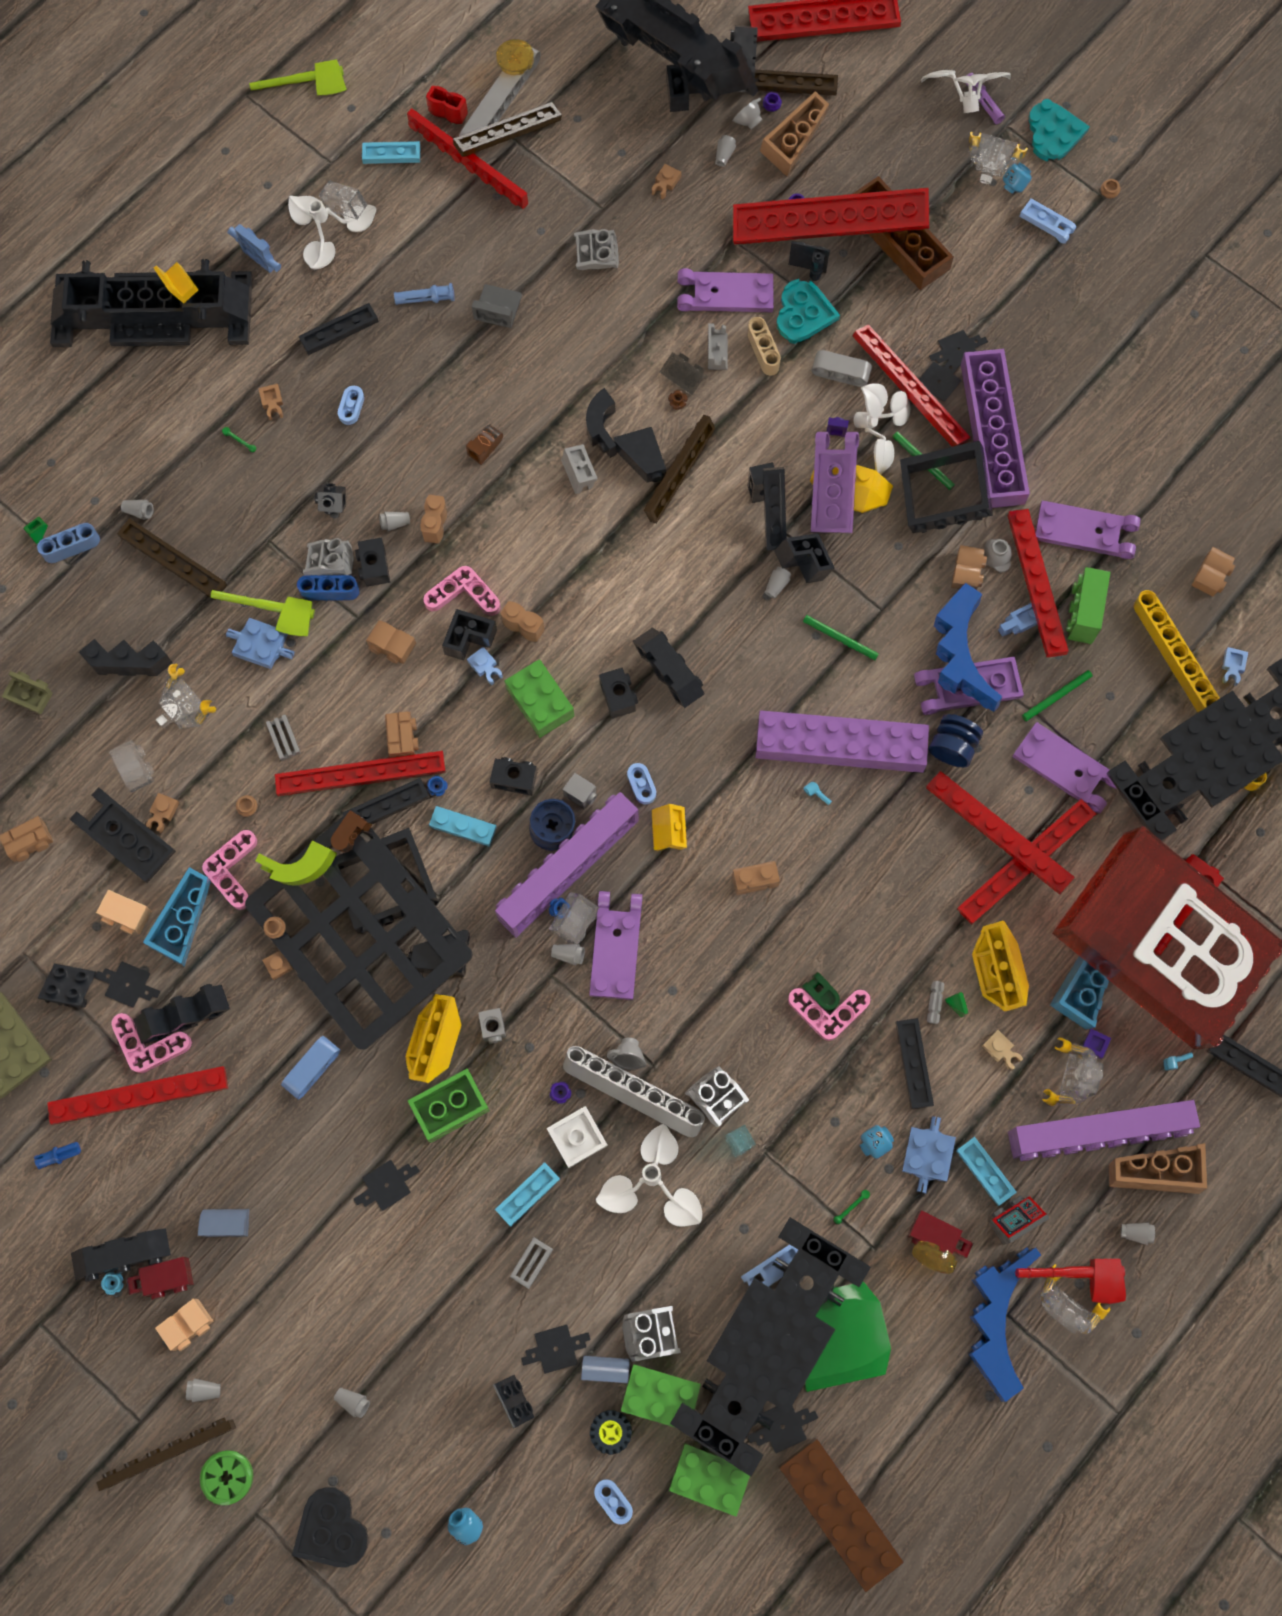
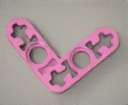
M468 566L458 568L424 595V604L429 611L441 609L463 591L471 597L486 615L494 616L500 611L499 599L474 570ZM462 574H469V579H462ZM448 584L455 586V590L451 593L444 591V587ZM479 586L484 589V592L481 595H475L472 592L473 589ZM487 597L491 604L494 603L495 608H488L487 602L484 599ZM430 598L436 599V600H437V603H436V604H434L433 602L430 603V600H429V599H430Z
M249 830L239 832L206 859L202 866L206 876L229 903L238 910L246 908L245 902L249 894L228 870L256 847L257 838ZM243 838H250L251 843L247 845L244 843ZM236 843H237V844L240 846V848L242 849L241 852H240L239 849L235 846ZM233 849L236 852L235 857L230 860L225 859V852ZM219 857L222 859L224 863H226L224 866L218 860ZM211 864L216 866V872L210 871L209 866ZM225 878L232 880V885L228 889L221 888V882ZM236 891L239 896H244L242 898L244 902L241 904L236 902L237 899L232 892Z
M800 988L791 991L788 1002L822 1039L832 1041L868 1007L870 996L864 990H857L831 1015L805 990ZM794 994L797 996L801 994L803 996L802 1002L805 1005L808 1001L811 1003L804 1012L800 1010L804 1007L800 1002H793ZM855 996L859 998L863 996L865 998L863 1001L865 1005L860 1003L855 1008L858 1011L855 1013L853 1008L847 1005V1003L849 1002L852 1006L857 1000ZM810 1009L818 1010L820 1013L819 1019H809L808 1011ZM848 1010L851 1014L850 1020L842 1021L838 1015L839 1011ZM836 1021L839 1025L834 1028V1035L830 1033L826 1035L824 1033L826 1030L824 1026L830 1027Z
M121 1013L117 1014L112 1020L113 1031L130 1068L137 1073H145L187 1052L192 1044L191 1038L187 1034L177 1032L145 1048V1045L141 1044L135 1023L130 1016ZM121 1019L128 1021L125 1027L129 1032L133 1030L132 1033L126 1034L123 1028L118 1027L121 1024ZM132 1037L136 1038V1047L127 1049L126 1041ZM179 1037L183 1040L186 1039V1041L183 1042L184 1046L182 1048L178 1045L172 1047V1049L174 1050L173 1053L171 1052V1048L167 1045V1043H170V1045L172 1046L177 1044ZM158 1047H165V1056L160 1059L156 1058V1049ZM147 1053L150 1054L151 1059L154 1061L153 1063L150 1060L144 1061L142 1068L135 1066L138 1063V1058L142 1060L149 1058Z

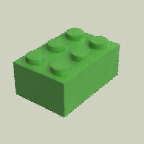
M1085 567L1083 573L1078 574L1077 581L1074 582L1072 587L1074 599L1073 601L1071 600L1068 613L1072 614L1070 620H1067L1065 631L1068 632V640L1092 644L1102 628L1108 591L1109 571Z
M540 659L504 680L506 690L539 738L575 717L574 708Z
M468 1068L408 1100L430 1143L490 1111Z
M633 1364L621 1412L672 1426L670 1423L682 1402L695 1409L701 1384Z
M684 1443L669 1491L737 1517L750 1476L720 1456Z

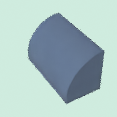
M204 1209L199 1219L198 1236L248 1237L249 1209Z
M583 1356L581 1380L628 1383L630 1359Z

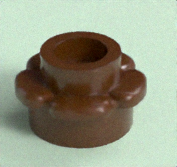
M676 390L668 396V401H670L669 404L673 409L680 410L686 406L688 397L682 391Z

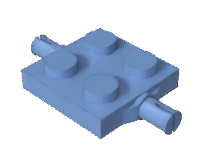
M239 224L235 229L234 227L228 229L227 233L240 244L242 251L265 270L271 273L273 270L278 272L281 269V265L274 260L270 253L269 244L264 239H258L250 228H244Z
M252 618L248 619L241 632L229 628L226 633V637L237 640L232 651L233 656L272 669L274 662L280 656L292 659L294 651L284 648V642L288 634L275 630L276 627Z
M934 1116L931 1119L930 1129L922 1130L911 1127L902 1171L920 1178L917 1192L921 1193L922 1184H924L922 1193L925 1194L928 1180L947 1182L956 1137L939 1132L941 1118L937 1117L935 1126L936 1117Z

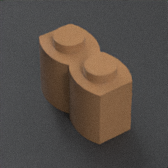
M428 495L424 504L425 514L420 524L425 542L439 544L444 534L443 524L447 519L445 499L443 496Z
M960 545L957 552L951 588L960 589L965 583L976 590L982 586L984 575H980L981 568H985L987 556H984V549Z
M1212 547L1191 586L1213 597L1217 592L1221 593L1227 583L1224 581L1226 575L1230 576L1235 568V565H1233L1235 558Z
M508 601L500 613L502 623L506 628L514 632H520L529 641L537 642L545 631L542 618L536 613L525 611L516 602Z
M378 620L366 640L370 651L377 655L380 653L387 655L386 658L395 664L398 662L404 664L416 645L414 637Z

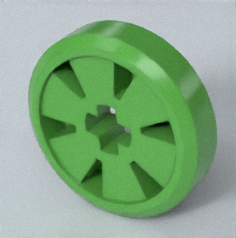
M225 1450L212 1455L205 1462L200 1474V1486L204 1495L211 1502L218 1505H230L240 1501L247 1495L253 1483L251 1463L243 1454L233 1450ZM225 1471H228V1474H232V1479L228 1481V1485L225 1484V1481L222 1482L221 1476L225 1475Z

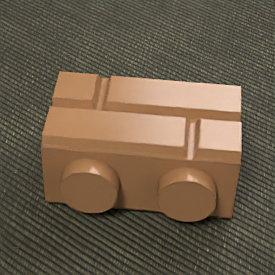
M410 712L386 714L385 722L389 757L414 755L415 750H419L418 738H414L413 732L417 730L416 718H412Z
M39 816L0 835V841L4 846L7 856L14 862L24 861L29 858V854L35 851H44L49 847V844L53 843L45 822Z
M775 861L734 869L732 872L736 895L766 890L767 887L769 889L779 887L780 879Z

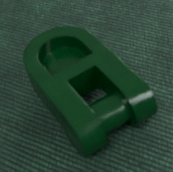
M816 972L812 976L813 979L808 983L805 982L801 988L824 1010L832 1011L839 1004V994L819 972ZM818 985H820L823 988V990L819 993L815 991V988Z

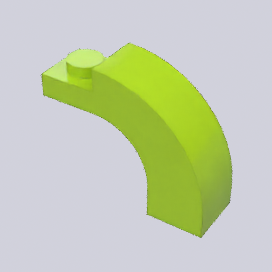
M312 841L305 855L293 864H280L260 853L255 861L262 864L260 869L271 874L270 879L286 885H302L314 881L324 874L332 864L337 853Z

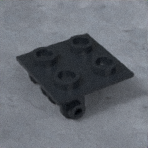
M791 241L788 265L809 269L810 279L817 281L821 278L822 272H827L830 250L821 246L816 247L803 242Z
M54 963L38 999L45 1000L46 1003L64 1004L66 1007L71 1005L77 1007V1009L85 1008L87 999L84 998L96 971Z
M515 1375L493 1384L513 1429L535 1418L533 1408L526 1400L522 1391V1385Z

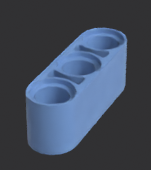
M82 523L40 540L37 550L46 562L56 563L96 547L100 542V536L91 524Z
M325 1036L320 1037L284 1078L281 1086L298 1100L301 1099L336 1059L341 1050Z

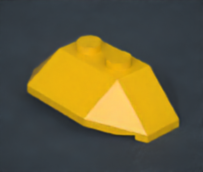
M856 465L854 511L864 513L887 505L893 485L877 471ZM835 467L833 468L832 473L833 475H837L839 469ZM814 470L810 479L812 485L814 483Z
M1003 920L983 926L972 953L982 996L1000 1007L1003 1011L1026 1006L1029 983L1018 942Z
M435 994L432 997V1001L419 1013L405 1056L409 1079L429 1083L449 1068L461 1029V1021L454 997Z

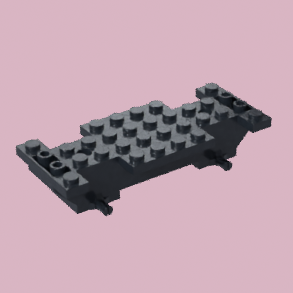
M600 0L595 7L606 28L618 37L623 46L628 44L634 46L637 41H640L679 67L687 83L699 91L703 100L708 101L711 98L716 101L720 95L742 90L753 97L757 94L756 80L752 76V70L746 62L747 58L742 52V46L737 41L732 42L727 38L721 43L713 34L710 33L708 35L699 24V18L694 13H687L680 4L675 5L671 0Z
M201 259L200 270L186 272L198 291L183 303L167 289L156 272L114 273V277H106L105 273L90 272L91 262L83 260L82 271L56 274L52 298L50 344L52 347H72L73 330L110 329L109 343L111 347L190 345L191 328L228 327L229 345H249L252 272L231 271L230 278L225 276L224 271L209 270L210 261L208 259H205V261Z
M1282 658L1266 669L1279 685L1258 700L1249 692L1243 697L1248 703L1247 707L1244 706L1232 690L1160 738L1172 756L1152 769L1146 761H1143L1138 765L1143 772V775L1140 777L1135 774L1126 760L1106 773L1119 790L1122 798L1157 843L1177 831L1167 816L1174 814L1180 824L1186 822L1188 818L1181 808L1199 793H1201L1210 807L1213 808L1282 763V754L1276 747L1280 745L1282 748ZM1270 712H1277L1280 716V719H1274L1270 715ZM1162 782H1171L1173 789H1166Z
M789 1217L778 1238L798 1249L789 1264L778 1257L775 1259L778 1263L773 1262V1266L784 1272L775 1290L756 1278L753 1279L706 1360L726 1373L719 1386L708 1378L703 1383L702 1387L713 1393V1398L704 1414L702 1415L682 1402L670 1423L750 1477L753 1475L764 1454L745 1443L744 1440L751 1428L757 1423L770 1431L774 1421L763 1415L764 1406L767 1401L786 1413L789 1412L835 1331L834 1327L822 1321L816 1315L821 1306L828 1300L839 1307L842 1305L839 1301L843 1302L845 1298L833 1292L837 1278L840 1275L857 1287H860L871 1266ZM803 1276H810L813 1279L814 1284L811 1289L806 1290L802 1288L800 1281ZM731 1401H738L741 1404L742 1410L740 1413L735 1414L730 1411L729 1404Z

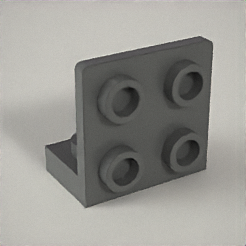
M485 284L479 301L474 300L472 304L474 319L512 328L522 293Z

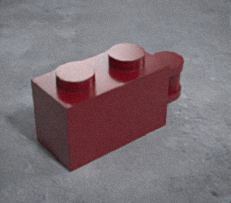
M922 1210L918 1211L907 1237L912 1239V1244L924 1248L925 1245L933 1249L931 1253L943 1259L945 1256H952L953 1253L967 1259L973 1246L972 1242L960 1237L963 1232L962 1230ZM958 1241L963 1243L961 1250L956 1249Z
M180 1257L139 1268V1275L126 1279L129 1295L143 1292V1296L151 1297V1300L163 1298L165 1293L169 1291H174V1294L188 1291L187 1287L194 1285L190 1262L187 1257ZM138 1280L141 1281V1286H142V1288H138V1286H137V1281H138Z

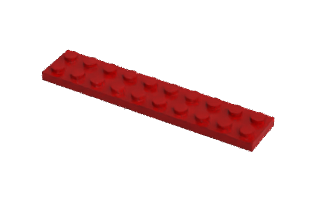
M929 188L733 204L734 245L930 229Z

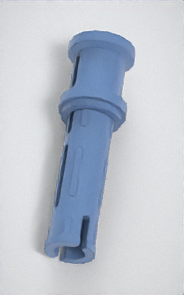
M449 283L447 286L438 287L433 285L430 289L394 292L396 305L423 301H433L435 303L441 300L455 301L452 283Z

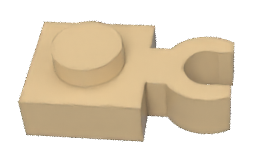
M999 1030L982 1045L997 1062L1003 1058L1006 1067L1010 1070L1015 1068L1011 1063V1058H1015L1019 1062L1023 1060L1019 1053L1010 1050L1014 1045Z

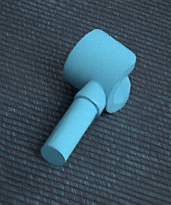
M810 782L803 788L808 796L816 794L826 804L829 805L832 802L820 791L816 782Z
M1190 1052L1181 1056H1171L1164 1059V1069H1178L1177 1062L1193 1058V1053Z

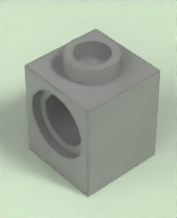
M576 773L573 774L563 788V795L584 809L588 804L591 805L597 797V794H595L596 786Z
M497 1008L478 1012L484 1041H489V1044L501 1042L502 1038L506 1037L501 1009ZM489 1023H498V1029L495 1032H489L487 1030Z

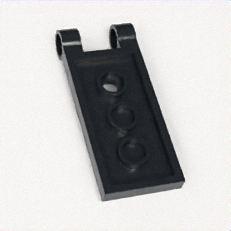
M98 787L91 796L101 803L103 807L95 816L88 821L76 811L69 819L144 882L148 883L176 851ZM116 824L118 826L117 830L114 832L110 831V827Z

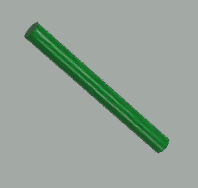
M898 431L892 436L912 456L922 454ZM938 468L928 469L949 490L954 488L955 484Z
M808 615L803 620L809 626L876 661L879 653Z
M1089 670L1085 671L1022 714L1023 720L1027 722L1093 677L1092 673Z

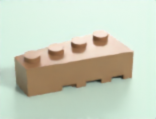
M815 91L763 139L760 152L787 177L823 121L829 103Z
M1205 1143L1191 1147L1186 1146L1173 1150H1162L1155 1153L1115 1158L1109 1164V1187L1200 1194L1207 1189Z

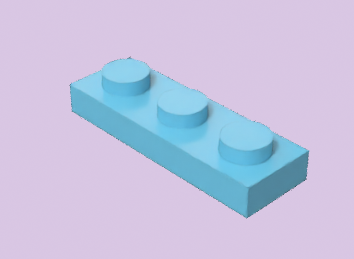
M420 141L362 143L363 164L420 163Z
M438 806L435 807L429 823L430 828L489 847L497 828L494 824Z
M975 1137L956 1150L997 1206L1017 1193Z
M544 1162L495 1210L511 1227L560 1178Z

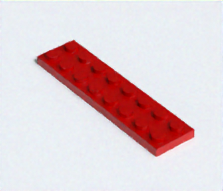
M799 0L748 6L750 26L758 28L757 41L901 27L897 0Z

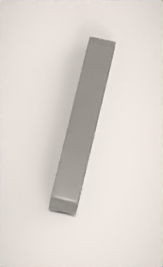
M524 43L521 44L463 127L459 136L494 124L500 120L538 65L541 57L540 51Z
M572 1046L568 1049L563 1063V1069L568 1074L687 1137H695L699 1134L705 1120L703 1112L579 1046Z

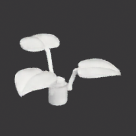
M940 70L923 76L921 83L928 78L951 77L960 96V102H963L964 113L979 111L978 99H980L981 87L985 81L1001 76L1010 79L1011 74L1007 72H994L956 78L955 71ZM958 81L968 83L969 91L964 92V96ZM979 82L976 94V91H972V85L975 86Z
M289 196V212L293 221L299 225H307L313 218L317 224L321 241L309 243L303 252L305 262L314 270L327 266L335 256V246L332 242H324L320 223H324L327 220L328 214L343 224L347 223V228L350 231L362 232L371 225L376 213L375 206L366 204L354 205L344 211V219L333 213L329 207L325 208L322 201L315 197Z
M874 383L861 387L867 412H857L854 416V425L856 428H865V432L880 438L876 440L874 446L875 471L881 475L893 463L894 447L891 441H886L885 436L872 430V428L877 426L878 418L892 416L894 425H904L910 416L911 407L907 394L903 391H898L891 398L890 408L892 412L882 414L884 411L883 407L888 400L887 391L883 385Z
M661 1124L654 1128L642 1142L641 1155L643 1160L654 1163L648 1164L643 1168V1177L639 1179L637 1185L632 1188V1182L629 1178L621 1175L614 1176L603 1185L600 1194L596 1198V1202L607 1211L626 1213L637 1205L638 1199L634 1192L643 1183L649 1186L659 1185L670 1199L664 1206V1213L666 1219L671 1224L679 1227L700 1224L702 1221V1208L696 1195L688 1189L680 1188L672 1196L663 1184V1181H661L658 1163L662 1165L670 1164L678 1155L676 1139L668 1127Z

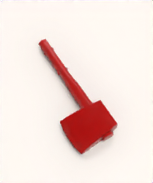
M1191 854L1179 868L1174 881L1179 885L1188 884L1196 891L1197 899L1201 900L1203 898L1208 901L1224 878L1219 874L1220 871L1217 868L1209 866L1202 859ZM1185 904L1173 921L1174 926L1180 929L1183 922L1194 909ZM1165 933L1153 952L1161 956L1173 936Z
M1090 1259V1266L1063 1268L1027 1267L1016 1268L1015 1270L1017 1278H1090L1092 1302L1111 1304L1126 1301L1125 1268L1121 1265L1120 1259Z

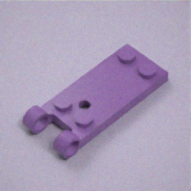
M687 268L678 271V283L680 285H695V298L687 294L678 296L677 308L680 311L773 312V274L693 272ZM711 289H717L718 292L713 293Z
M817 432L815 437L811 532L852 533L859 433L846 432L845 450H827L830 443L829 433ZM835 467L839 469L837 475H833L832 470Z
M1042 500L1035 534L1037 541L1117 556L1123 559H1132L1135 556L1136 546L1127 542L1118 543L1120 529L1129 532L1138 531L1141 519L1135 515L1120 516ZM1095 529H1101L1102 534H1097Z
M1015 657L974 663L979 674L989 686L1002 696L1001 701L1023 698L1024 694ZM944 668L922 670L914 674L917 686H924L934 682L938 699H930L921 703L923 715L981 705L974 698L965 695L962 690L954 694L943 689L938 683L940 672Z
M1038 722L1035 723L1012 756L1078 801L1082 798L1096 813H1101L1107 805V802L1102 797L1091 794L1098 782L1102 780L1108 786L1117 789L1106 774L1109 771L1108 768ZM1078 770L1082 773V776L1076 777L1074 772Z
M599 891L590 996L633 1000L642 894H631L630 912L609 911L610 892ZM614 930H621V935L619 937L614 936Z

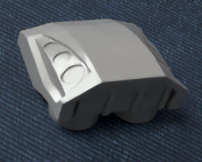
M592 229L574 233L577 250V270L618 268V244L614 230Z
M339 538L307 544L308 554L306 566L303 570L304 576L349 575L352 573L354 557L352 546L348 540L342 541Z
M720 1066L705 1074L685 1092L716 1127H719L733 1112L749 1101L739 1085Z
M672 1306L624 1315L622 1329L625 1347L632 1362L681 1353L676 1341L671 1313L673 1311Z

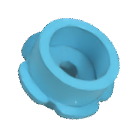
M108 1272L101 1281V1287L105 1290V1293L114 1295L115 1292H120L124 1286L122 1283L123 1276L114 1272Z

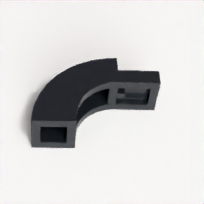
M603 388L589 403L586 413V429L592 447L598 444L600 450L603 453H607L609 458L617 455V445L604 428V423L609 416L616 413L614 400L607 390Z

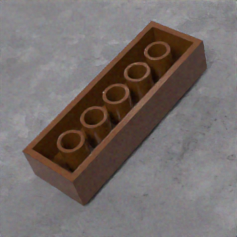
M877 176L853 194L892 190ZM929 229L869 234L920 291L951 269L954 256Z
M814 1438L778 1466L865 1592L904 1563L818 1439Z

